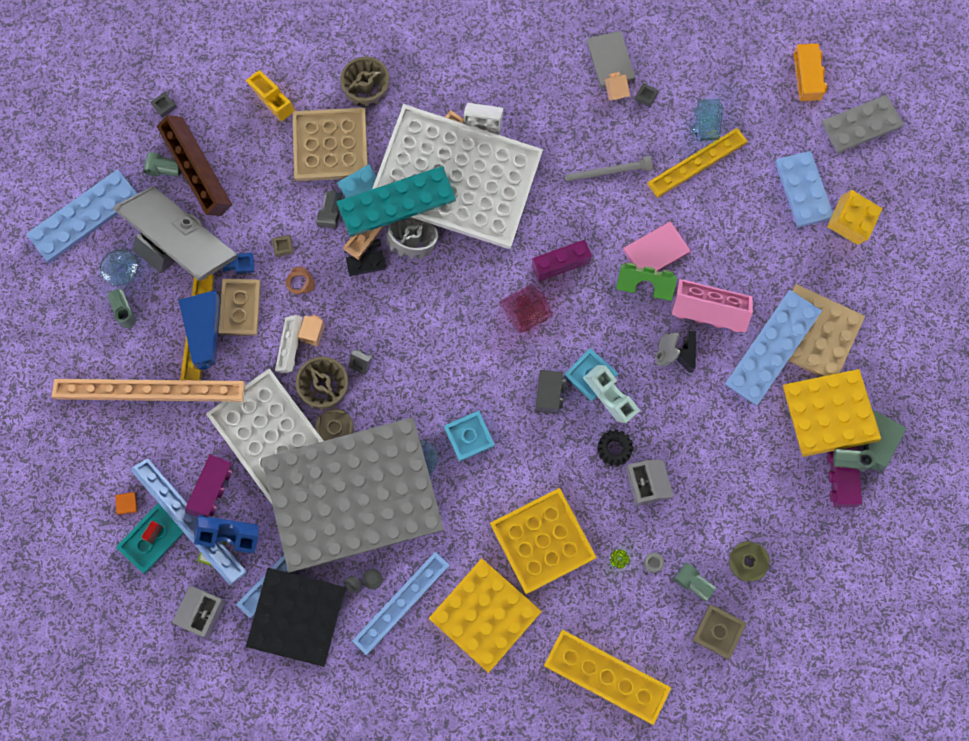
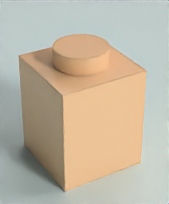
M620 72L609 74V78H605L609 100L630 96L626 74L620 75Z
M316 315L304 316L298 335L300 342L319 346L325 327L323 320H321L322 318Z

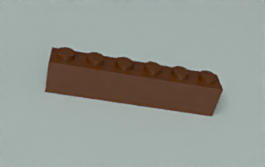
M166 115L156 126L205 214L222 216L232 206L230 199L184 118Z

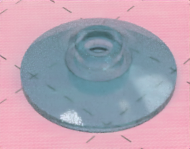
M114 250L108 253L100 264L102 278L114 286H122L131 282L138 271L136 258L125 250ZM123 267L124 270L119 273L118 269Z

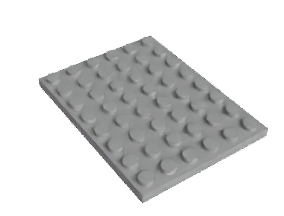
M414 417L261 458L289 573L444 531Z

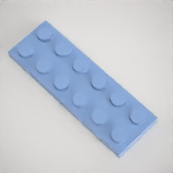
M117 169L26 235L45 260L50 263L118 215L113 210L114 206L133 197L137 193Z
M789 290L724 385L757 406L822 310Z

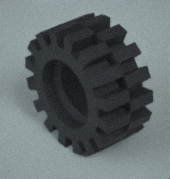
M616 429L603 434L597 446L599 458L603 460V463L618 467L630 459L634 446H632L633 441L629 439L630 436L628 434L625 435L624 431L618 432ZM613 441L619 442L623 447L622 453L612 455L608 451V444Z

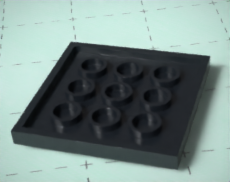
M267 567L246 647L325 667L346 587Z

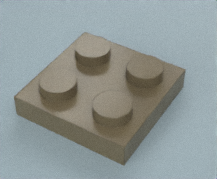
M709 604L692 641L730 660L747 623Z

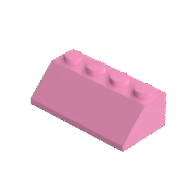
M679 279L672 307V315L680 319H692L697 323L712 324L717 328H729L734 332H747L753 313L752 296Z

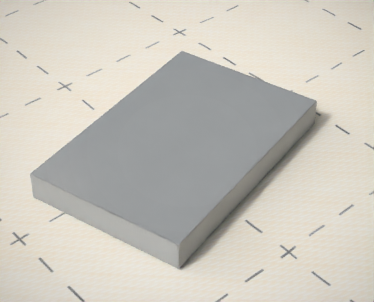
M621 31L587 38V46L600 88L606 87L605 78H609V74L620 72V75L626 74L627 82L635 81L636 77Z

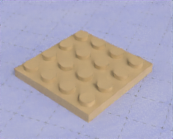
M365 108L293 111L295 182L344 179L368 165Z
M795 284L792 291L821 309L822 312L788 361L820 377L840 373L865 316Z

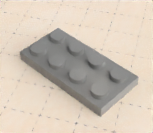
M888 95L879 97L821 122L837 154L900 129L904 125Z

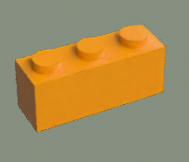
M819 43L797 44L793 54L799 100H821L827 92V83H824L823 78L825 68L821 63L823 52L819 48Z

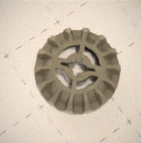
M355 58L348 62L341 72L340 82L342 91L346 98L352 100L355 105L361 103L368 107L369 103L374 102L378 104L379 99L385 98L387 90L390 89L388 70L381 61L375 58ZM379 84L377 92L373 95L374 86ZM358 94H369L370 97H361Z
M316 357L308 360L301 366L296 376L297 392L302 401L311 408H319L320 410H325V408L329 407L334 408L336 404L344 400V396L349 390V379L344 367L330 357ZM318 378L321 382L326 383L327 389L320 385ZM312 380H313L314 387H315V389H316L313 393L311 392V382H312ZM334 380L337 382L335 393L332 390V382ZM317 393L326 394L329 398L320 399L314 395Z

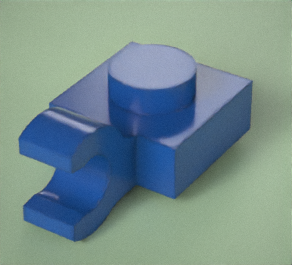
M253 252L238 254L234 261L222 267L223 272L235 269L236 274L254 273Z

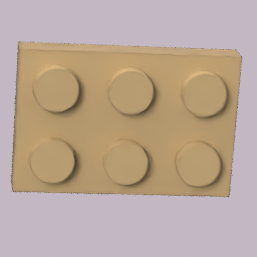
M222 279L219 335L258 336L260 280Z

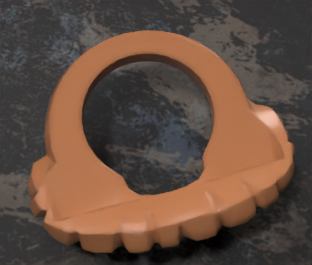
M302 266L292 267V272L286 278V287L291 293H309L315 289V281L306 268ZM296 276H304L306 278V283L300 290H294L291 287V280Z

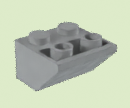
M646 460L627 465L625 470L636 507L674 498L664 460Z
M189 586L172 623L209 639L226 601Z

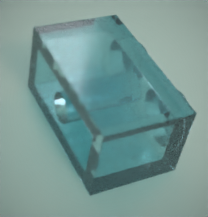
M720 99L698 100L697 107L694 108L696 120L692 125V132L698 141L720 140L723 105Z

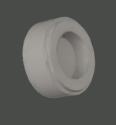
M650 553L644 559V567L650 573H658L664 567V559L658 553Z

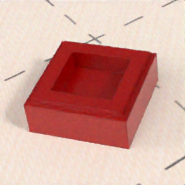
M151 521L141 536L142 539L153 544L163 527Z

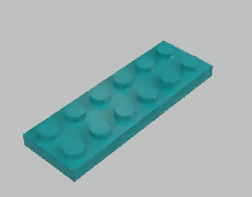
M443 166L339 200L337 201V206L349 236L353 237L456 201V197Z

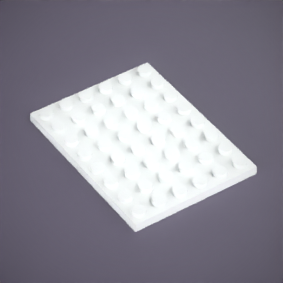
M403 104L372 189L443 166L456 201L411 217L511 249L543 149Z

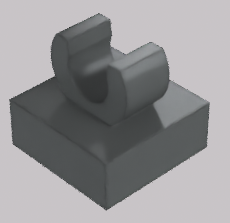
M354 349L351 353L348 367L366 375L369 370L372 354L365 355L362 353V349L358 351Z

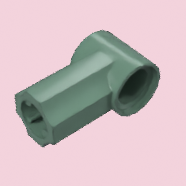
M147 153L143 167L145 174L150 176L162 174L175 177L181 175L182 171L175 159L163 158L157 153Z
M115 289L110 291L107 296L114 311L115 319L123 328L133 327L136 323V317L131 310L124 290ZM128 315L126 319L122 320L123 316Z
M835 449L834 467L867 471L876 463V456L868 450ZM861 457L868 458L869 465H864L861 462Z
M685 563L673 578L674 581L683 588L689 589L706 602L714 593L716 587L700 576L699 571L692 565Z

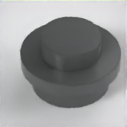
M370 569L363 575V583L368 589H377L383 582L382 574L378 570Z
M352 575L344 579V587H346L345 589L349 593H360L362 583L359 579Z

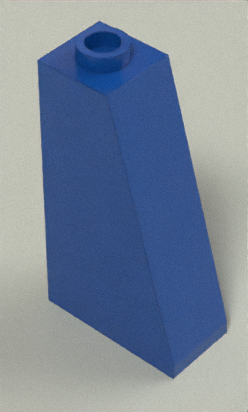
M216 290L178 300L192 363L196 369L200 370L208 369L211 365L216 364L220 296Z

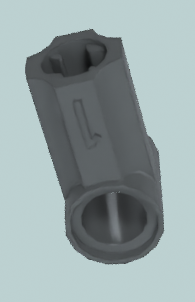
M326 191L322 210L318 212L317 226L331 229L337 228L339 220L337 201L342 199L341 194L336 191Z

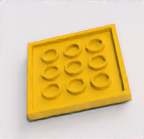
M860 369L783 385V392L802 457L881 441Z
M560 488L490 522V526L525 595L597 558Z
M481 558L428 619L489 673L542 611Z

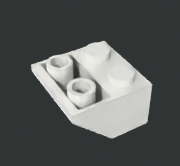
M467 103L464 110V124L500 135L503 108Z

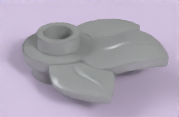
M665 333L661 337L658 346L659 351L655 356L658 366H668L680 355V350L676 348L679 333Z

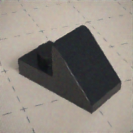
M688 331L682 341V348L686 349H679L681 353L676 360L689 373H693L696 368V331Z

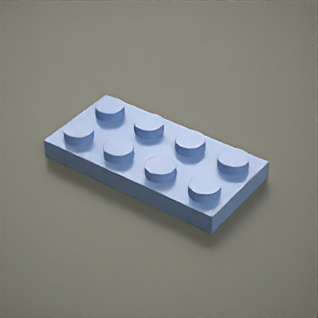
M808 151L776 159L775 164L797 227L830 220L833 211L812 152Z

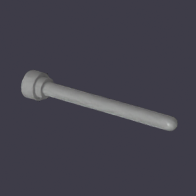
M651 156L642 157L639 162L565 175V180L569 182L636 169L644 170L645 172L653 170Z

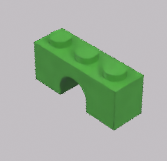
M629 262L621 264L616 285L617 290L635 293L637 284L646 280L654 285L653 297L672 301L677 282V275H674V272L668 270L658 272L655 271V268L649 266L639 268L636 267V264Z

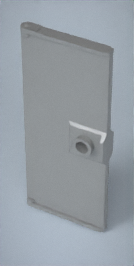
M154 186L120 202L113 208L115 212L139 230L198 281L204 280L209 275L234 261L238 256L237 253L204 228L200 220L192 214H187Z

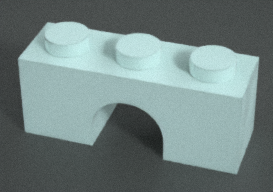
M606 365L595 366L583 377L617 422L627 423L640 411L633 400L621 393L614 383L617 380Z

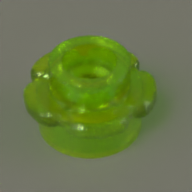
M623 549L614 550L610 554V563L613 567L616 566L618 569H622L629 563V556Z

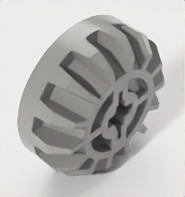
M409 217L388 225L386 242L394 253L398 252L401 258L406 255L409 256V260H413L414 256H416L420 260L424 256H430L432 251L435 250L438 231L433 224ZM420 241L423 244V248L418 247Z

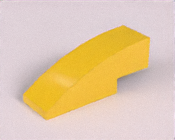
M260 70L245 80L255 94L281 122L295 111L291 101Z

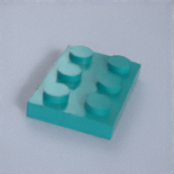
M157 503L116 548L146 575L185 533L162 506ZM151 521L163 527L153 544L141 537Z

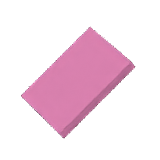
M671 221L623 248L630 262L636 264V267L644 268V266L655 268V271L664 269L691 252Z

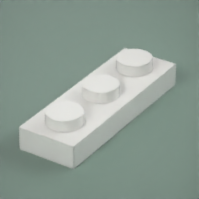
M298 315L285 317L275 372H292L295 365L298 335L303 317Z

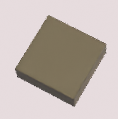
M291 235L272 238L275 257L294 254Z

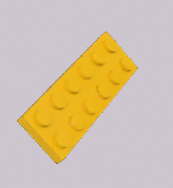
M563 629L544 664V667L651 725L655 724L671 690V687Z

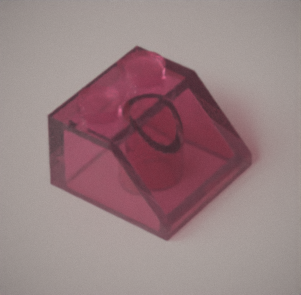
M532 284L499 301L513 327L520 334L529 331L533 326L543 323L553 316L546 297Z

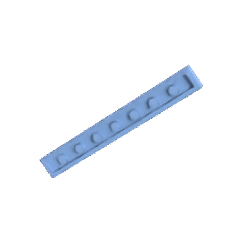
M149 459L132 467L131 472L194 544V531L198 517L185 512L187 505L185 500ZM220 541L215 542L214 547L195 545L230 586L246 575L245 569Z

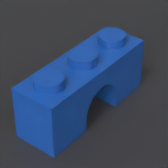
M198 515L194 531V544L214 547L215 542L226 541L234 546V551L254 554L259 537L258 525Z

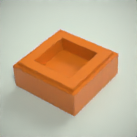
M135 492L115 495L117 515L138 512L137 495Z

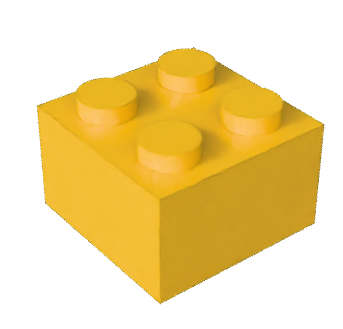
M850 190L840 197L827 227L859 245L869 240L883 208L857 192Z

